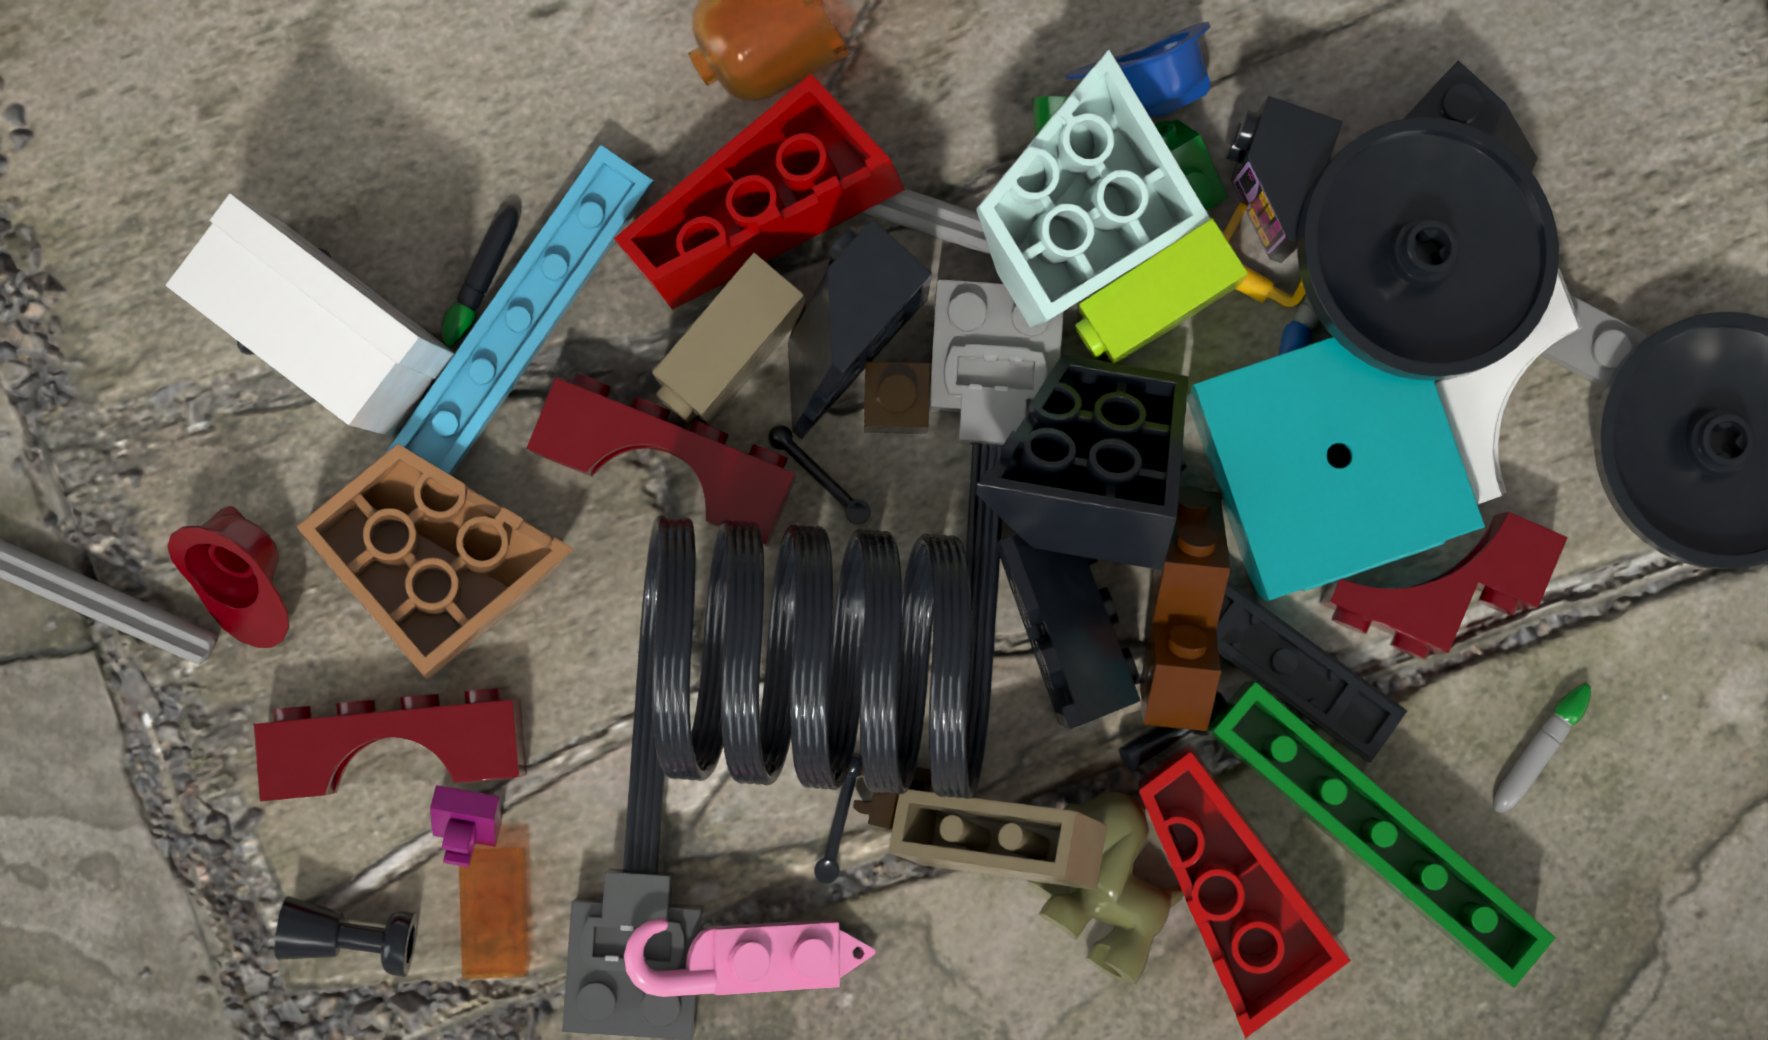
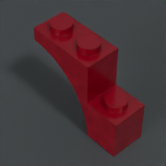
M1511 512L1494 515L1486 532L1476 546L1460 562L1443 574L1415 586L1394 589L1369 587L1340 579L1327 584L1319 603L1335 610L1331 618L1335 623L1367 635L1370 626L1393 635L1390 643L1391 647L1418 659L1426 660L1429 651L1434 654L1449 653L1475 590L1481 591L1478 599L1480 603L1508 615L1514 616L1517 607L1522 610L1538 608L1568 537Z

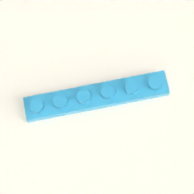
M602 145L599 146L387 452L399 444L453 476L615 243L613 238L624 230L655 184L652 179Z

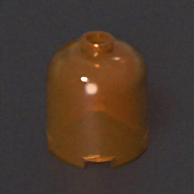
M698 0L692 12L691 29L698 46L688 53L693 65L707 86L718 80L731 96L743 102H760L771 98L801 82L808 75H814L851 53L837 26H833L821 6L823 4L822 0Z

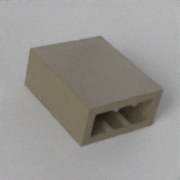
M753 253L652 371V374L662 386L656 393L661 399L660 401L688 425L698 417L710 426L799 322L806 310L804 294L758 255Z

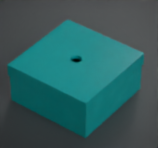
M1332 337L1196 383L1190 387L1192 392L1187 395V402L1216 486L1221 494V500L1256 599L1263 598L1264 601H1270L1299 590L1305 592L1443 545L1446 540L1485 527L1434 381L1407 379L1380 371L1352 355Z

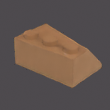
M399 444L395 445L296 526L306 541L427 681L524 601L574 551L572 547L525 522L520 516L505 507H500L467 487L465 483Z

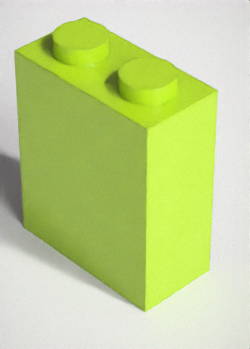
M1212 218L1079 304V314L1083 320L1075 324L1077 328L1075 330L1094 360L1097 361L1106 355L1110 363L1119 364L1242 285L1248 272Z

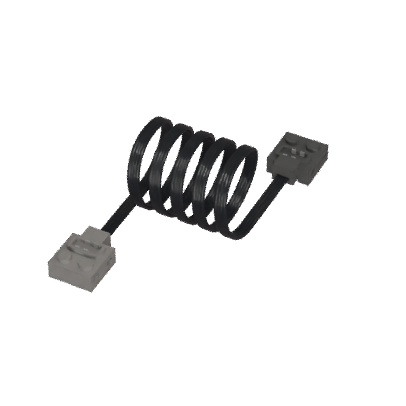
M937 279L929 385V412L959 413L958 444L972 445L966 550L961 540L954 535H931L927 533L921 535L912 548L902 587L899 551L892 533L889 531L881 532L879 530L863 529L854 531L847 543L841 565L832 631L833 565L828 533L820 526L790 525L783 535L775 569L760 717L759 685L764 611V549L759 525L755 522H732L725 520L718 529L708 585L699 692L691 731L690 671L696 574L694 525L692 520L687 517L658 516L654 520L647 555L641 612L623 869L609 868L605 871L603 899L576 897L571 901L562 1032L678 1040L693 1039L696 1024L697 995L660 997L646 994L633 984L626 972L624 961L627 941L635 929L649 920L665 918L668 921L667 929L655 933L647 940L643 955L645 962L650 968L658 971L686 969L687 954L691 943L699 932L702 931L704 906L671 904L673 872H658L665 774L671 779L704 781L712 775L717 767L724 747L726 764L734 781L740 784L771 785L778 779L783 770L791 742L795 772L801 785L805 788L837 790L845 782L851 766L860 719L861 763L867 788L874 793H906L914 778L921 746L932 625L933 643L929 698V763L934 792L939 797H963L965 799L973 797L981 776L989 721L1000 553L997 543L1001 540L1002 518L976 494V489L986 470H991L1000 457L1002 446L1011 432H1016L1026 417L1031 401L1061 357L1063 312L1047 322L1030 328L1004 284Z

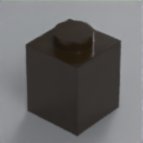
M865 362L864 433L927 434L929 428L930 363Z

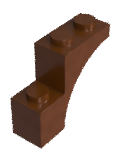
M1194 486L1179 488L1177 519L1162 570L1154 569L1150 620L1140 679L1143 725L1201 731L1208 730L1221 675L1216 629L1231 569L1220 492L1205 491Z

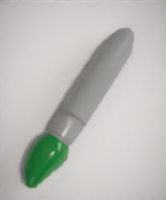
M1583 683L1575 687L1557 703L1554 715L1541 727L1542 730L1538 731L1497 789L1493 800V808L1496 812L1503 813L1509 811L1522 799L1560 747V743L1566 738L1571 729L1570 727L1577 724L1583 718L1591 698V686L1589 684Z

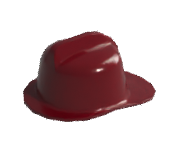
M228 506L220 509L202 526H183L170 535L167 548L171 561L191 584L211 616L223 630L238 641L256 648H272L285 639L290 628L288 610L272 583L279 562V554L276 544L267 532L257 524L247 520L235 507Z

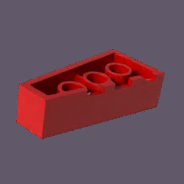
M810 74L613 239L635 268L673 310L730 281L753 253L767 262L895 196L905 189L891 159L821 83Z
M1190 743L1138 781L1140 796L1169 863L1174 870L1186 903L1199 928L1212 958L1213 965L1222 986L1225 988L1246 1039L1351 962L1347 950Z

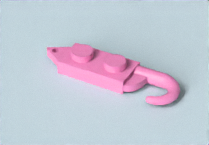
M665 918L649 920L635 929L627 941L624 961L626 972L633 984L646 994L660 997L699 994L729 995L840 987V978L875 955L876 950L839 930V922L833 920L711 926L700 931L693 939L687 954L686 969L658 971L646 964L643 955L647 940L655 933L664 931L668 927V921ZM858 947L859 953L854 957L853 950Z

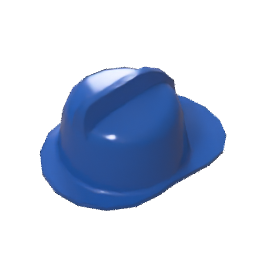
M1201 22L1189 26L1143 49L1114 57L1149 116L1159 117L1173 113L1205 96L1210 90V79L1198 39L1199 36L1211 27L1209 22ZM1097 62L1067 73L1065 75L1066 79L1085 78Z

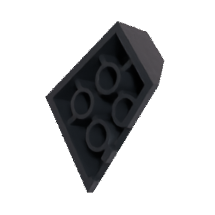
M1018 534L999 540L997 547L1000 553V560L1058 724L1072 729L1140 702L1141 699L1135 685L1140 684L1141 680L1135 661L1128 647L1121 649L1112 626L1119 623L1114 602L1107 587L1098 589L1089 565L1098 563V560L1035 549L1027 544Z

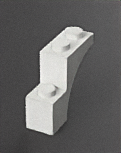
M1559 268L1555 288L1547 310L1539 324L1525 341L1504 358L1477 372L1435 383L1477 505L1507 493L1499 461V436L1504 410L1518 380L1533 361L1546 349L1565 336L1583 328Z

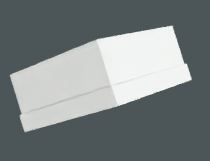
M229 194L209 220L212 222V225L176 270L166 286L346 424L394 437L426 396L455 352L287 224L240 198Z

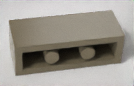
M908 790L904 794H899L888 853L924 866L1096 890L1108 825L1077 811L978 798L939 797L936 793Z

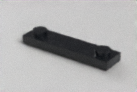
M1229 581L1227 582L1216 629L1219 656L1360 758L1371 763L1407 713V710Z

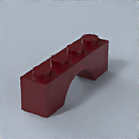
M575 373L572 383L555 377L526 449L536 455L591 477L607 462L630 451L650 449L669 453L684 461L698 477L705 498L706 521L709 524L719 528L725 520L732 522H755L761 529L763 546H769L796 479L794 472L784 469L788 460L787 457L755 444L752 445L749 454L726 446L729 434L695 420L690 431L666 421L670 413L669 410L638 397H634L631 407L609 399L607 397L611 387L587 376Z
M503 688L464 691L465 704L440 706L439 694L400 697L401 710L376 712L375 700L336 703L337 716L312 718L311 706L272 709L273 722L253 724L260 802L325 796L337 793L342 776L352 759L370 744L389 737L411 740L429 749L444 764L454 783L527 775L521 700H504Z

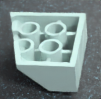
M1110 50L1105 52L976 208L996 272L1030 328L1049 321L1210 220L1209 215Z

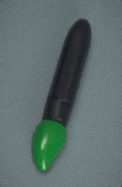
M515 205L503 208L495 217L466 275L464 284L461 286L457 302H454L445 313L441 336L448 347L454 346L475 321V310L478 309L485 297L484 294L487 293L518 227L519 211Z

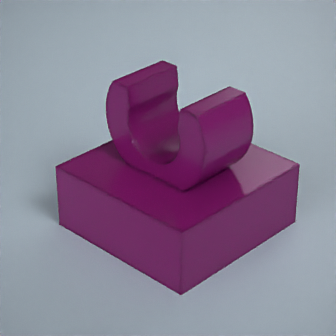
M436 785L430 805L433 836L443 838L442 849L446 850L443 863L469 868L475 843L496 847L501 827L500 797Z

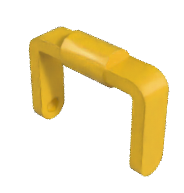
M1241 201L1222 233L1228 242L1248 208ZM1245 265L1243 266L1248 275L1242 285L1236 288V290L1261 304L1267 298L1284 308L1297 306L1306 293L1302 279L1291 296L1273 286L1274 281Z

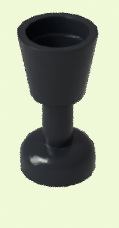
M286 896L277 923L275 957L277 960L336 957L340 949L381 954V965L385 972L395 976L406 977L411 967L415 949L416 912L408 911L393 913L388 918L385 928L345 923V917L342 912L292 896Z

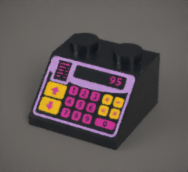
M1268 96L1257 113L1247 110L1243 122L1239 123L1235 130L1226 159L1236 162L1231 182L1241 202L1248 206L1246 213L1269 259L1282 263L1297 249L1299 219L1304 202L1317 176L1330 161L1343 121Z

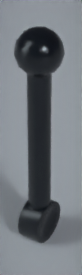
M776 425L771 428L768 434L770 445L778 450L784 449L846 509L845 514L849 522L859 525L868 520L871 511L867 502L860 499L854 500L793 441L792 431L787 426Z
M858 753L853 754L847 778L841 787L824 858L820 859L814 868L815 877L824 884L834 882L840 873V867L836 859L856 779L861 776V755Z

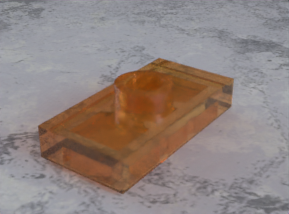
M525 846L474 848L469 868L459 866L462 979L527 977L529 975Z

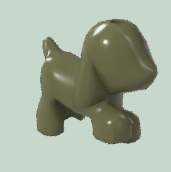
M1109 791L1096 795L1080 804L1070 803L1063 809L1077 811L1108 825L1097 889L1091 890L1028 881L1027 883L1034 891L1047 899V902L1039 912V916L1063 930L1073 939L1077 940L1091 919L1113 925L1114 929L1108 935L1093 944L1086 959L1093 966L1118 981L1137 984L1145 970L1154 937L1162 931L1168 919L1170 908L1182 900L1184 894L1180 885L1159 888L1133 874L1134 861L1146 845L1149 834L1146 814L1136 799L1121 792Z

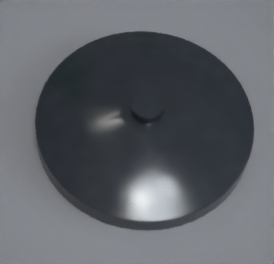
M1417 117L1392 121L1367 131L1350 142L1327 163L1311 186L1302 208L1297 234V256L1302 283L1309 302L1322 324L1340 345L1366 364L1385 373L1413 380L1437 381L1458 378L1477 372L1507 356L1529 337L1539 324L1553 295L1559 265V242L1555 220L1547 197L1532 172L1514 152L1491 135L1473 126L1443 118Z
M1713 312L1696 315L1666 326L1645 338L1627 354L1611 375L1603 391L1594 427V455L1602 487L1609 502L1626 526L1643 542L1669 558L1685 564L1712 569H1736L1768 563L1767 318L1748 313Z

